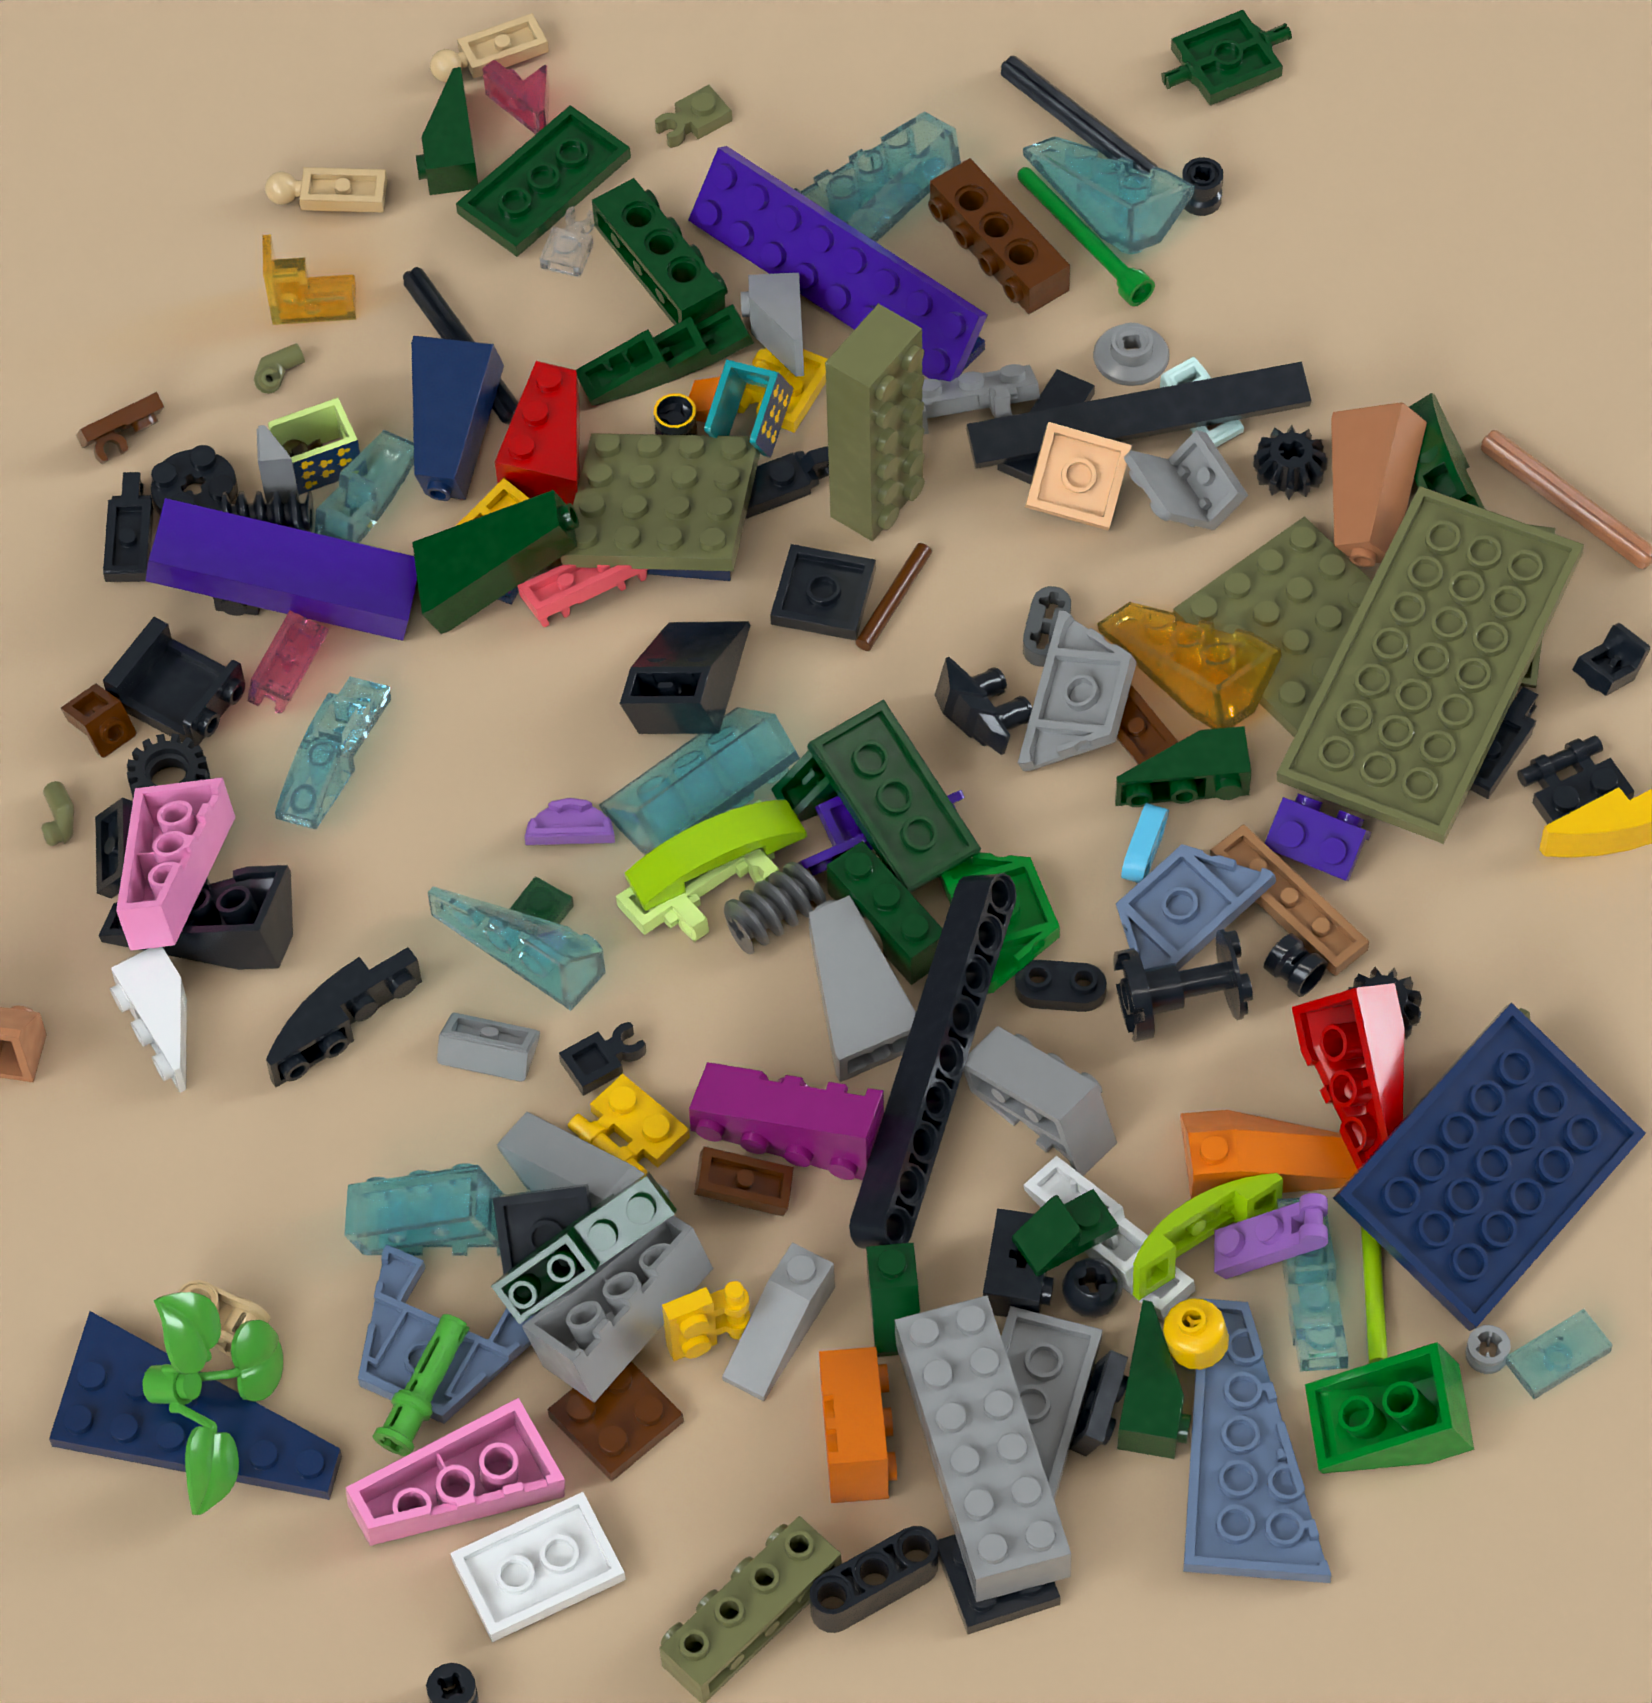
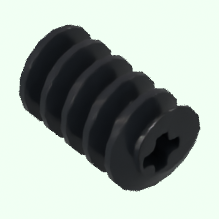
M227 491L223 492L221 511L312 532L314 507L311 491H308L305 503H300L296 491H291L287 503L282 502L279 491H274L270 503H265L262 492L257 491L253 503L249 504L244 491H239L235 504H231Z

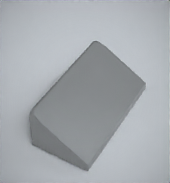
M265 425L258 426L257 457L266 503H270L274 491H279L283 503L288 502L291 491H296L299 499L290 455Z
M452 1013L439 1034L437 1061L441 1065L516 1081H524L532 1063L540 1031Z

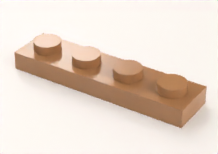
M1244 824L1210 850V856H1224L1236 860L1237 865L1260 872L1264 868L1275 874L1276 883L1255 902L1289 934L1293 933L1304 943V948L1309 953H1317L1328 962L1327 969L1334 976H1337L1368 951L1369 940Z

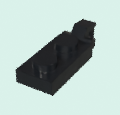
M828 446L808 451L806 454L804 451H798L794 454L790 453L757 466L745 519L810 495L811 489L819 484V479L829 476Z
M123 472L121 496H112V500H108L103 564L105 582L145 581L148 560L151 553L154 508L151 495H143L144 485L141 483L140 472Z
M1522 687L1506 713L1471 786V791L1486 799L1490 798L1533 733L1536 720L1530 717L1537 707L1535 702L1539 694L1525 687Z

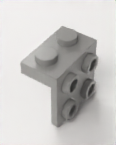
M1196 430L1169 459L1132 450L1124 456L1125 462L1131 469L1129 471L1131 479L1144 489L1151 500L1150 507L1152 511L1164 521L1171 520L1187 524L1190 527L1197 526L1215 530L1248 496L1208 434L1203 431Z

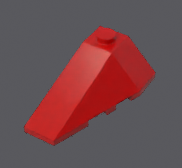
M1395 983L1357 987L1292 1007L1301 1053L1307 1066L1314 1065L1324 1087L1319 1091L1325 1103H1333L1342 1122L1339 1133L1357 1170L1403 1120L1405 1028Z

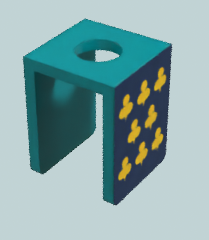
M726 359L704 431L713 438L729 436L746 383L764 387L766 391L750 436V443L763 456L770 458L773 454L794 388L779 372Z

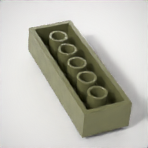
M879 303L825 362L830 517L871 541L883 529L888 530L893 526L898 518L899 510L908 500L914 501L919 496L925 483L923 478V461L925 458L923 453V436L925 430L923 428L922 414L924 410V402H922V386L924 383V376L922 375V359L924 356L922 328Z

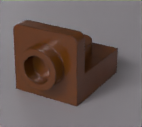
M97 683L61 707L67 721L88 736L96 753L103 758L137 734L121 701Z

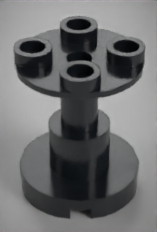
M1224 929L1216 932L1218 963L1178 971L1175 963L1144 969L1135 948L1114 952V971L1123 969L1124 975L1120 983L1116 984L1119 1004L1128 1033H1133L1132 1040L1134 1042L1154 1038V1014L1182 1009L1185 1006V998L1224 991L1230 1011L1236 1020H1242L1244 1015L1248 1014L1247 1001L1253 1000V991L1249 975L1247 973L1240 974L1237 958L1241 957L1242 952L1240 940L1235 930L1226 932Z

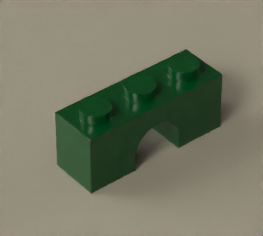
M863 841L827 864L828 894L836 901L850 895L862 918L866 917L878 932L883 944L884 956L911 985L929 973L943 928Z

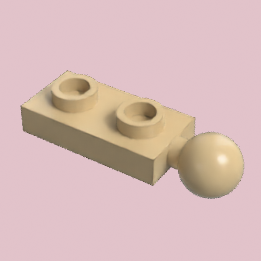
M533 13L457 39L459 53L449 49L436 52L430 61V70L436 79L447 82L453 68L461 67L462 71L463 68L468 67L474 79L548 53V41Z
M303 167L302 180H296L290 173L283 171L273 173L266 181L265 192L272 202L279 205L288 204L296 197H300L301 210L384 213L387 173L386 169Z

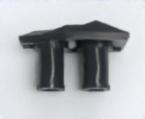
M950 657L945 658L934 694L942 713L967 736L973 737L982 746H989L1000 755L1005 754L1010 738L1008 730L1022 724H1028L1032 712V705L1024 696L1016 697L1014 700L997 707L991 703L989 698L1004 694L1006 692L1004 689L1007 688L1005 676L998 668L993 667L986 672L971 677Z

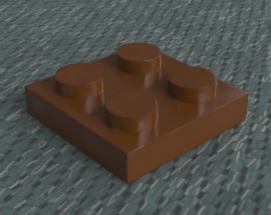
M632 1361L595 1402H592L572 1388L548 1408L549 1418L611 1482L684 1422L683 1413Z

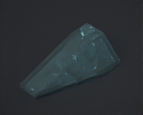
M1056 136L1023 148V156L1099 237L1126 254H1137L1145 248L1161 243L1194 194V185L1167 170L1154 167L1149 173L1133 168V160L1125 157H1120L1118 160L1103 159L1098 157V150Z
M433 886L427 892L433 917L570 1011L606 973L603 949L588 934L579 935L568 926Z

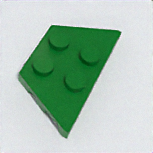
M979 852L973 858L966 860L939 876L950 904L956 885L963 876L1004 873L1009 875L1015 884L1016 903L987 994L994 993L1060 938L1059 923L1031 857L1014 855L997 857L992 853Z

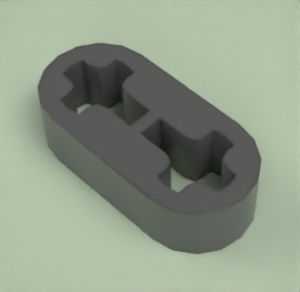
M1056 586L1041 588L1035 593L1023 634L1024 657L1028 662L1038 667H1044L1059 610L1071 614V598L1064 589ZM1056 604L1058 608L1054 610L1053 618H1045L1046 609H1048L1049 605ZM1042 633L1048 634L1049 643L1045 646V649H1038L1037 645L1040 643Z

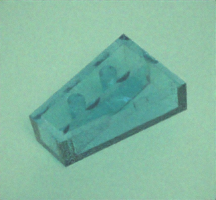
M468 1163L457 1164L452 1169L433 1172L416 1170L407 1176L372 1177L367 1179L366 1182L348 1185L344 1236L363 1255H382L385 1245L388 1244L413 1256H423V1247H452L453 1256H467L468 1247H497V1256H501L493 1197L505 1194L479 1165Z

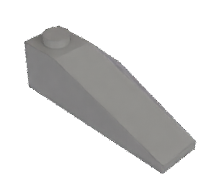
M526 1112L497 1144L499 1151L526 1189L536 1191L588 1184L592 1208L610 1195H616L644 1175L643 1172L633 1165L529 1112ZM658 1183V1185L661 1187V1189L664 1191V1193L670 1200L669 1190H667Z

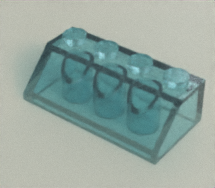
M736 707L724 716L719 734H698L599 804L602 812L611 819L616 827L642 854H648L682 831L724 813L730 808H738L747 804L754 798L755 790L765 783L770 784L782 779L789 771L788 767L799 760L800 757L774 713Z

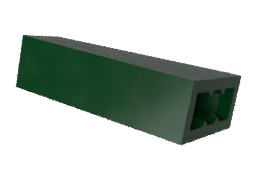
M552 490L412 542L422 615L440 634L446 633L577 547L575 529L579 527V519L571 503L566 504Z

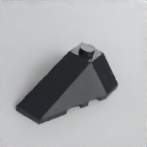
M288 865L247 866L233 870V878L210 884L207 878L176 944L163 947L168 956L238 970L279 968L293 937L290 868ZM116 902L112 905L99 933V938L103 943L129 948L116 911L118 903Z

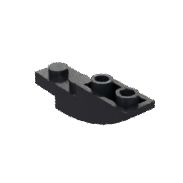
M409 947L371 969H368L363 960L358 957L323 982L302 1002L280 1031L266 1058L270 1079L275 1087L280 1086L286 1081H295L301 1078L310 1067L323 1059L333 1058L341 1054L350 1043L354 1042L351 1028L352 1023L370 1018L379 1007L394 998L399 999L409 995L422 982L418 959Z

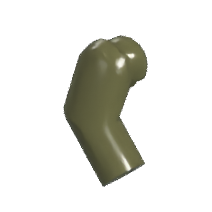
M295 343L260 359L254 376L255 386L258 390L267 394L274 393L281 386L286 370L305 363L299 345Z

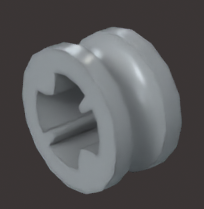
M1482 1325L1475 1328L1470 1333L1465 1351L1466 1360L1474 1370L1483 1374H1493L1500 1371L1506 1365L1511 1348L1509 1337L1502 1329L1493 1325ZM1481 1342H1486L1487 1347H1489L1490 1342L1497 1346L1495 1357H1490L1489 1352L1486 1353V1356H1482L1479 1353Z

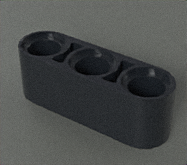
M922 1526L905 1528L818 1577L810 1588V1609L813 1623L820 1630L827 1633L843 1631L930 1582L938 1571V1541L936 1536L929 1529ZM913 1550H921L928 1557L916 1562L907 1559L905 1555ZM875 1573L883 1575L886 1580L879 1585H869L863 1581V1578ZM829 1597H837L844 1602L842 1606L836 1609H827L820 1603Z

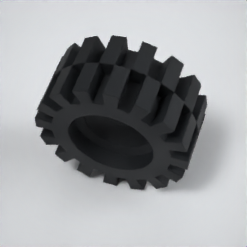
M172 733L171 741H166L164 734L156 735L158 743L152 744L149 738L142 742L144 751L136 747L132 752L134 760L128 759L127 763L128 772L126 773L133 798L135 788L158 786L152 782L153 776L160 770L169 767L181 768L186 772L184 779L179 783L211 779L202 748L199 745L194 746L193 740L188 737L181 743L179 734Z

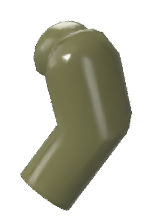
M54 781L47 784L43 790V794L54 817V821L46 822L41 827L45 841L50 846L57 845L62 841L65 844L73 836L74 805L65 786L61 782Z

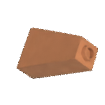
M1403 402L1336 411L1332 414L1334 546L1346 554L1353 564L1361 567H1373L1375 563L1382 562L1406 514L1427 422Z

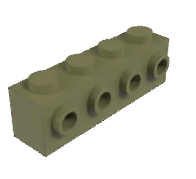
M798 1516L789 1526L782 1524L777 1527L768 1537L765 1544L766 1547L754 1559L749 1556L742 1560L732 1572L731 1580L719 1592L716 1589L708 1592L698 1603L696 1613L684 1625L681 1622L676 1623L663 1636L661 1646L659 1647L662 1667L699 1702L706 1703L810 1604V1588L818 1577L842 1564L841 1553L801 1516Z

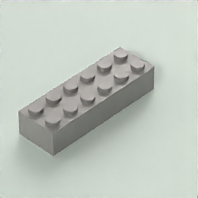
M988 1295L895 1319L896 1347L976 1602L1071 1577V1551Z

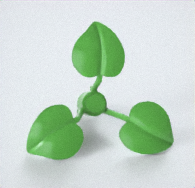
M177 1292L154 1300L162 1321L165 1348L171 1364L152 1365L147 1369L143 1378V1393L150 1403L170 1404V1413H180L202 1425L195 1427L191 1431L185 1452L187 1488L192 1515H201L225 1498L233 1488L239 1471V1457L236 1443L229 1433H217V1424L213 1420L186 1407L185 1404L190 1403L199 1396L202 1381L231 1379L237 1377L239 1395L243 1400L255 1402L266 1399L274 1392L281 1379L283 1352L278 1341V1334L267 1322L250 1320L240 1325L232 1340L231 1357L235 1368L198 1373L203 1369L205 1363L211 1360L210 1349L219 1341L221 1335L219 1313L214 1303L206 1296L193 1292Z

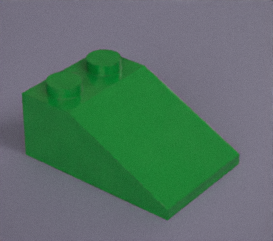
M1438 1342L1305 1384L1318 1469L1322 1474L1430 1464L1475 1450L1459 1363Z

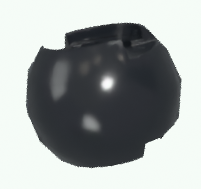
M1088 1257L1075 1262L1067 1271L1062 1282V1293L1068 1306L1073 1311L1083 1317L1097 1318L1108 1314L1117 1305L1122 1295V1282L1116 1269L1103 1259ZM1095 1283L1098 1292H1090L1086 1284Z

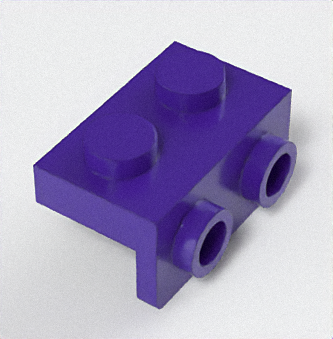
M1299 793L1295 801L1283 797L1265 844L1273 852L1349 881L1365 840L1369 841L1372 833L1361 828L1364 819L1339 810L1335 818L1320 812L1322 802Z

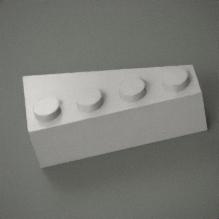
M673 1215L597 1268L595 1273L551 1302L522 1325V1328L543 1367L592 1402H595L664 1325L662 1304L692 1293L712 1271L713 1267L693 1227Z

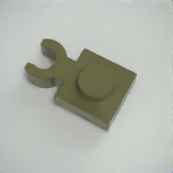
M707 85L675 102V113H665L657 117L655 129L658 134L668 129L674 130L667 134V145L673 148L682 144L686 135L691 132L697 139H700L732 122V110L712 87Z

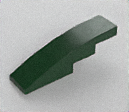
M731 304L698 324H695L690 316L655 337L647 329L576 369L577 377L592 406L632 396L680 379L710 366L754 342L739 312Z

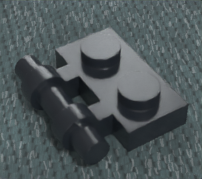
M1594 735L1583 741L1579 738L1565 744L1564 750L1549 757L1545 754L1540 755L1530 761V766L1517 772L1522 786L1527 787L1538 782L1543 790L1534 793L1532 803L1547 825L1620 787L1629 800L1633 799L1634 789L1611 758L1596 765L1590 758L1603 751V745L1598 736ZM1573 766L1577 774L1562 781L1556 775L1557 772Z

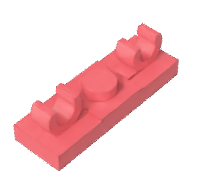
M560 565L517 586L522 600L541 625L547 627L549 626V616L560 612L566 618L570 615V606L576 603L580 604L616 586L623 591L626 589L625 580L637 576L642 582L647 578L646 570L648 569H632L631 565H617L610 568V565H597V568H576V565Z

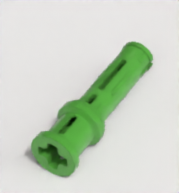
M449 1314L441 1316L436 1330L405 1389L394 1393L391 1399L392 1410L383 1427L376 1428L372 1436L386 1450L400 1456H407L413 1452L415 1446L412 1442L422 1422L429 1421L433 1413V1406L431 1404L433 1396L453 1361L455 1353L470 1329L461 1319Z

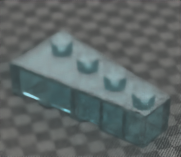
M925 111L880 137L881 144L870 150H858L848 156L849 163L832 173L827 169L813 177L814 184L802 191H799L797 188L794 190L877 242L930 193L931 180L961 163L956 129Z

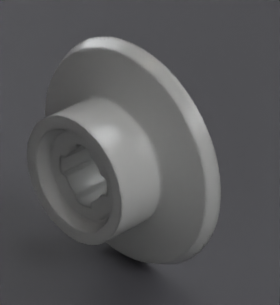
M1125 323L1109 329L1100 336L1094 347L1093 358L1097 369L1107 379L1121 385L1137 386L1155 380L1165 371L1169 362V349L1165 340L1153 329L1139 323Z

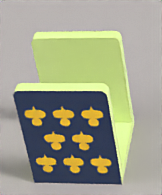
M339 398L286 415L268 423L269 431L281 445L292 439L300 440L309 445L317 439H320L323 444L341 438L339 441L291 457L299 495L363 473L358 439Z

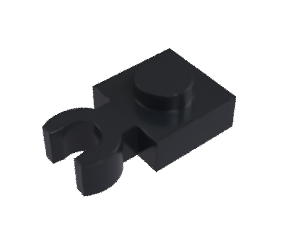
M631 1022L617 1026L613 1031L612 1037L606 1041L597 1031L559 1052L560 1063L583 1096L620 1076L623 1073L622 1064L620 1063L622 1060L632 1062L639 1060L646 1054V1043L643 1040L633 1045L623 1043L624 1040L634 1035Z

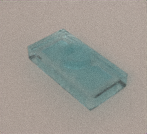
M1582 1309L1507 1355L1505 1364L1534 1400L1609 1354L1613 1345L1585 1309Z

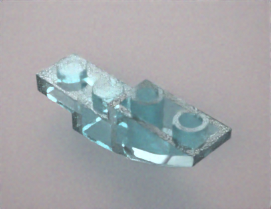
M350 676L339 694L330 692L327 694L311 721L291 764L275 810L276 819L312 829L318 828L355 771L353 757L391 701L390 686Z
M1299 1198L1277 1199V1209L1297 1203ZM1327 1215L1323 1217V1225L1328 1228V1244L1322 1248L1282 1261L1293 1346L1296 1345L1300 1372L1348 1368L1349 1356L1336 1286V1263Z

